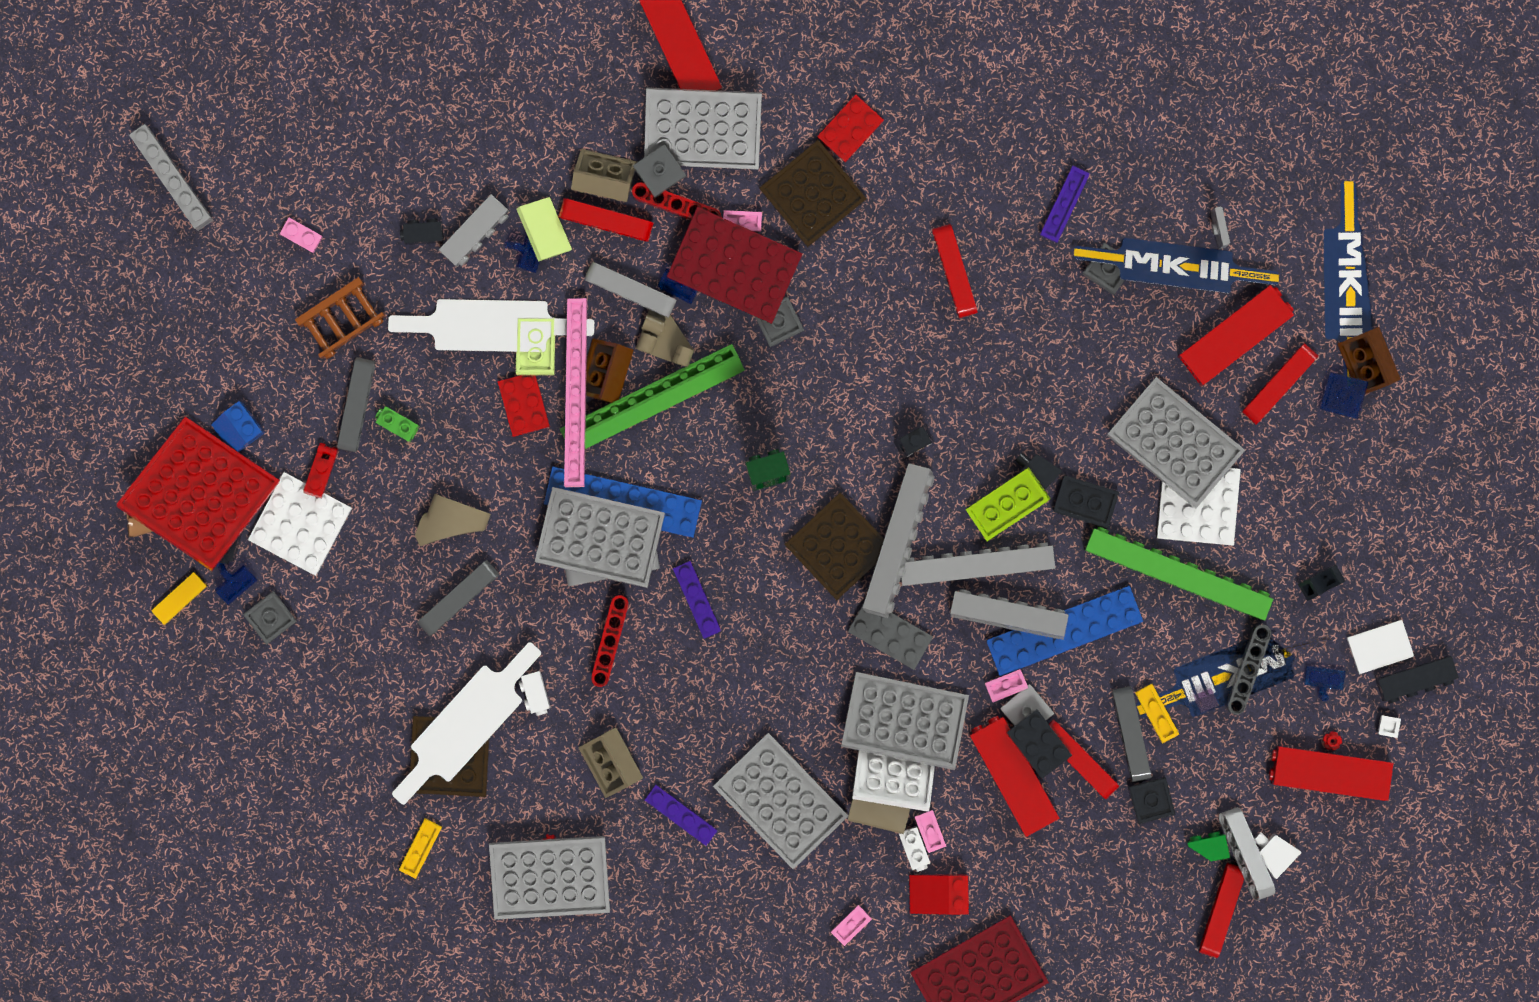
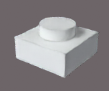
M1381 715L1377 734L1398 738L1401 719Z

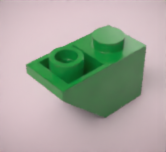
M1220 831L1208 833L1209 837L1201 838V835L1190 837V841H1186V846L1211 862L1230 858L1226 835L1220 834Z

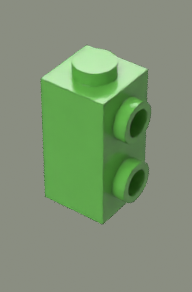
M386 406L384 409L380 408L375 416L377 424L410 443L420 427Z

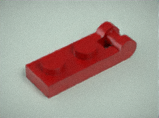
M324 443L319 444L303 491L304 494L323 498L339 451L337 447L330 448ZM323 454L330 455L329 460L322 458Z

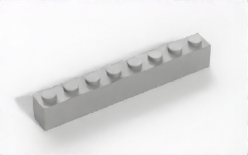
M908 463L863 605V609L867 613L888 618L889 613H892L894 610V597L900 591V578L904 577L906 572V559H909L911 556L912 548L910 547L912 541H915L917 537V524L922 521L923 505H926L929 499V486L932 487L935 477L929 468Z
M1047 542L1036 544V548H1029V545L1017 546L1018 550L1002 547L998 548L999 552L992 553L991 549L979 550V554L972 555V551L960 552V556L956 557L949 553L941 554L939 559H934L933 555L923 556L921 561L909 558L906 559V572L904 577H901L902 586L1055 569L1053 546H1048Z

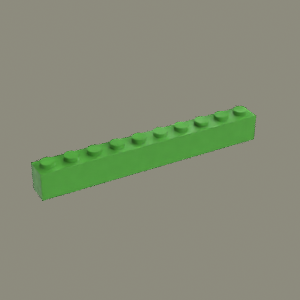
M731 344L688 365V367H684L586 415L585 449L745 371L733 345ZM564 426V427L560 428V431H561V433H562V435H563V437H564V439H565V426Z
M1104 528L1092 529L1084 551L1262 621L1266 620L1273 599L1269 597V593L1261 590L1258 593L1251 590V586L1241 583L1240 586L1233 583V579L1223 576L1221 579L1215 576V572L1205 569L1203 572L1198 570V565L1187 562V565L1180 563V558L1169 555V558L1162 555V551L1154 548L1151 551L1144 548V544L1134 541L1133 544L1126 541V537L1116 534L1115 537L1109 535V531Z

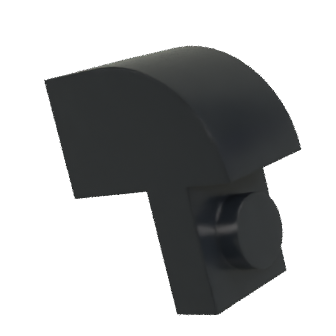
M1334 565L1299 583L1298 586L1306 600L1309 601L1327 590L1344 583L1345 579L1337 565Z

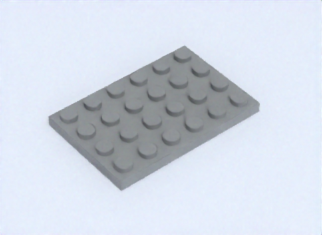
M646 88L644 158L665 144L679 166L759 169L762 92Z
M1157 377L1107 434L1110 439L1195 509L1245 451V449Z
M552 487L535 562L648 588L665 513Z
M856 672L841 747L955 770L969 695Z
M769 733L713 786L792 869L800 864L848 817L842 808Z
M605 836L489 843L494 920L610 913Z

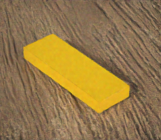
M193 572L152 610V613L163 625H166L200 594L207 585Z
M1149 684L1136 691L1135 695L1161 743L1163 744L1179 735L1154 686Z
M426 818L424 819L399 871L415 879L417 878L442 826Z

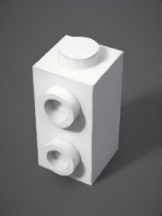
M541 671L521 676L522 680L519 681L521 691L526 693L527 699H524L527 711L530 710L531 714L536 712V716L548 713L547 709L551 708Z
M917 827L905 830L904 834L898 833L912 870L916 869L919 872L927 869L930 861Z

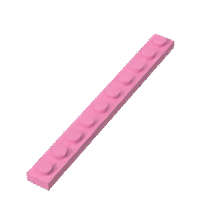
M586 298L567 299L565 487H585Z

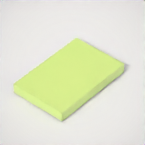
M550 197L516 209L538 262L572 250Z
M518 318L516 375H555L554 319ZM521 321L551 322V337L546 342L545 352H542L537 347L531 348L528 352H520ZM532 329L528 334V339L531 343H540L543 339V333L539 329ZM533 331L541 333V339L537 342L530 339V334ZM534 349H537V350H539L540 352H531V351L534 350Z

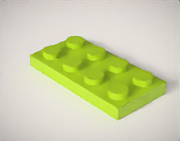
M1028 467L968 507L966 511L986 541H988L1049 501L1050 497Z

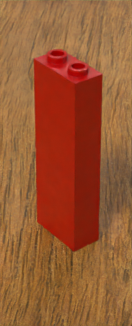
M639 0L679 88L722 91L719 79L682 0Z
M1268 286L1178 356L1200 386L1206 384L1294 316L1292 313L1294 309L1288 302H1284L1281 299L1282 294L1277 287Z
M997 715L988 720V725L984 727L979 725L971 730L972 734L969 736L1024 836L1027 837L1060 818L1029 762L1006 732L1010 728L1004 717L999 718Z
M1276 746V750L1273 749L1271 761H1274V766L1269 771V780H1272L1271 784L1383 801L1389 800L1394 763Z

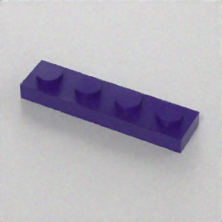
M1072 166L1040 236L1058 243L1090 173Z
M691 561L673 568L703 638L705 639L721 632Z
M655 785L645 799L647 803L705 846H707L718 831L658 785Z

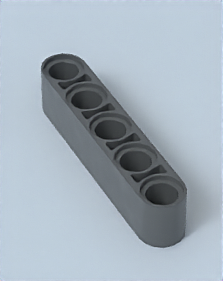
M359 357L355 359L338 439V449L356 453L358 451L376 361Z
M486 560L417 623L431 637L500 575L499 572Z
M1256 625L1251 631L1226 702V709L1231 714H1241L1246 708L1271 637V630L1266 625ZM1259 628H1263L1266 631V636L1263 639L1257 636ZM1253 646H1257L1260 651L1256 657H1253L1250 653ZM1247 664L1253 667V672L1250 675L1244 672V667ZM1244 682L1247 686L1244 693H1240L1237 689L1238 684ZM1235 700L1240 703L1238 711L1231 709V704Z
M1132 687L1112 690V696L1131 780L1135 782L1151 778V772Z

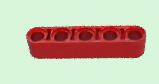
M641 182L636 183L632 188L635 200L692 220L693 217L689 213L692 207L702 208L721 217V213L715 208L668 191L661 193L664 196L663 202L656 203L653 200L654 196L647 186ZM640 187L646 189V194L643 197L635 194L636 190ZM676 200L682 202V207L678 210L671 207L672 203Z
M565 198L563 199L558 216L568 221L649 242L654 224L647 220Z
M951 224L932 229L959 319L978 313Z
M1304 343L1243 409L1242 413L1255 425L1258 424L1319 355Z
M622 595L615 596L609 608L591 677L592 683L597 687H603L608 684L629 607L628 599ZM619 598L625 601V607L621 610L615 607V601ZM613 617L620 619V626L618 628H613L610 625V620ZM609 635L613 636L616 640L615 645L612 647L605 644V639ZM603 654L610 656L611 661L608 665H603L600 662V657ZM603 673L606 680L603 684L596 682V674Z
M1054 719L1049 723L1050 727L1072 754L1067 761L1106 800L1120 786Z
M1227 863L1199 947V953L1218 958L1244 881L1241 870L1237 865Z

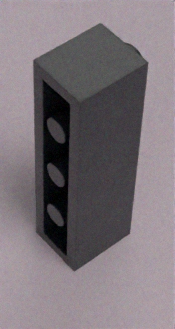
M1446 656L1375 680L1382 701H1388L1391 704L1400 701L1399 697L1404 695L1410 698L1418 695L1417 691L1423 689L1425 692L1435 690L1436 685L1442 683L1443 686L1454 684V680L1459 677L1452 656Z

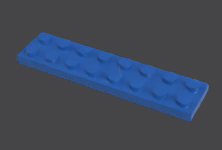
M552 467L544 504H549L552 487L664 512L665 517L661 531L694 538L702 500L585 474V487H565L564 469Z
M1130 586L1064 610L1066 611L1065 614H1069L1064 640L1012 630L986 640L999 676L1143 622Z

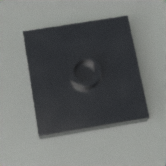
M1166 777L1128 787L1138 824L1176 815Z

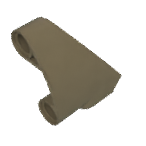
M652 310L648 311L636 349L688 367L694 349L670 315L668 318Z
M434 494L428 512L420 520L415 537L419 545L424 546L441 539L484 531L491 514Z

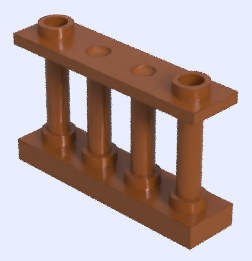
M359 277L295 319L300 327L305 326V328L309 329L322 348L323 352L318 354L321 359L331 358L336 354L335 350L371 326L375 328L384 322L385 314L381 312L377 315L362 292L363 289L361 287L365 284ZM351 294L357 297L371 318L362 326L346 303V297ZM334 305L340 306L355 329L347 336L344 335L330 314V308ZM319 315L325 318L339 339L338 342L330 347L314 324V319Z

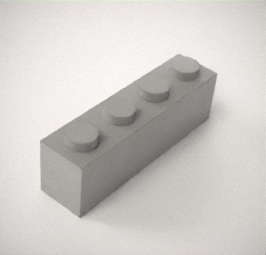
M491 194L439 251L456 267L459 265L463 266L469 260L468 255L472 251H478L483 245L481 241L485 237L490 238L496 231L494 229L498 223L503 224L509 217L507 215L509 213L508 209Z

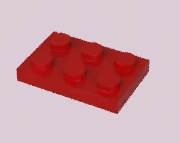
M855 95L817 138L846 163L882 124L884 119Z
M520 375L498 381L513 437L550 427L536 375Z

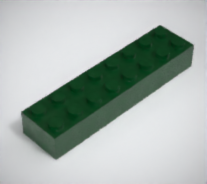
M777 449L767 452L768 456L763 458L760 455L748 458L749 462H746V469L753 491L790 481L791 474L784 451L780 452Z

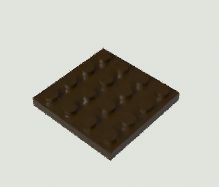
M819 140L759 188L807 248L867 200Z
M840 492L784 545L824 588L838 600L877 563L884 538Z
M413 716L412 744L437 717ZM490 738L451 781H446L440 775H432L418 789L416 794L487 797ZM412 748L410 773L419 762V757Z

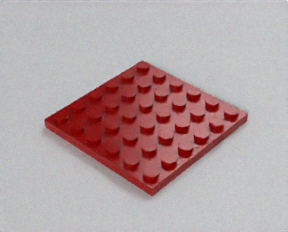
M184 417L118 501L116 507L213 571L275 490L280 480L187 417Z

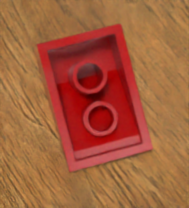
M967 874L909 875L910 914H969Z

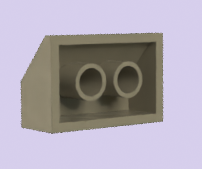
M581 149L573 173L571 190L627 202L635 173L633 165L637 161Z
M616 727L578 747L605 798L643 779Z
M852 799L847 821L904 834L910 808Z

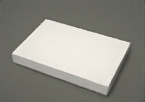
M1402 620L1347 637L1358 674L1414 657Z

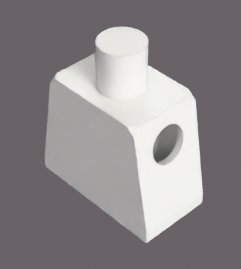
M1261 832L1254 837L1256 844L1260 847L1259 851L1267 870L1275 879L1302 853L1275 834H1272L1269 839Z

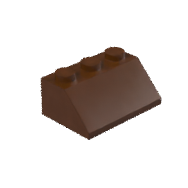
M1379 327L1337 344L1359 397L1401 380Z
M593 338L586 359V396L608 403L619 400L634 349Z

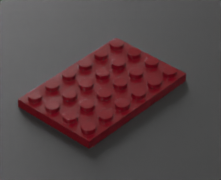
M697 207L666 278L772 324L803 253Z
M1011 915L910 972L927 1002H1016L1049 983Z

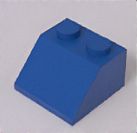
M240 401L223 412L211 424L223 442L237 452L243 450L265 433Z

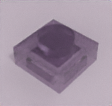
M1211 688L1193 695L1200 713L1219 706Z

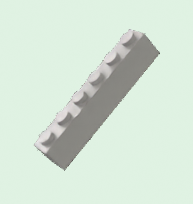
M144 124L129 134L194 229L199 231L211 223L213 218L150 128Z
M967 590L955 591L950 613L953 618L1064 640L1069 614H1065L1066 611L1061 609L1050 611L1041 605L1030 607L1025 602L1016 601V603H1011L1008 599L998 597L997 600L991 599L989 595L981 593L978 596L972 595Z

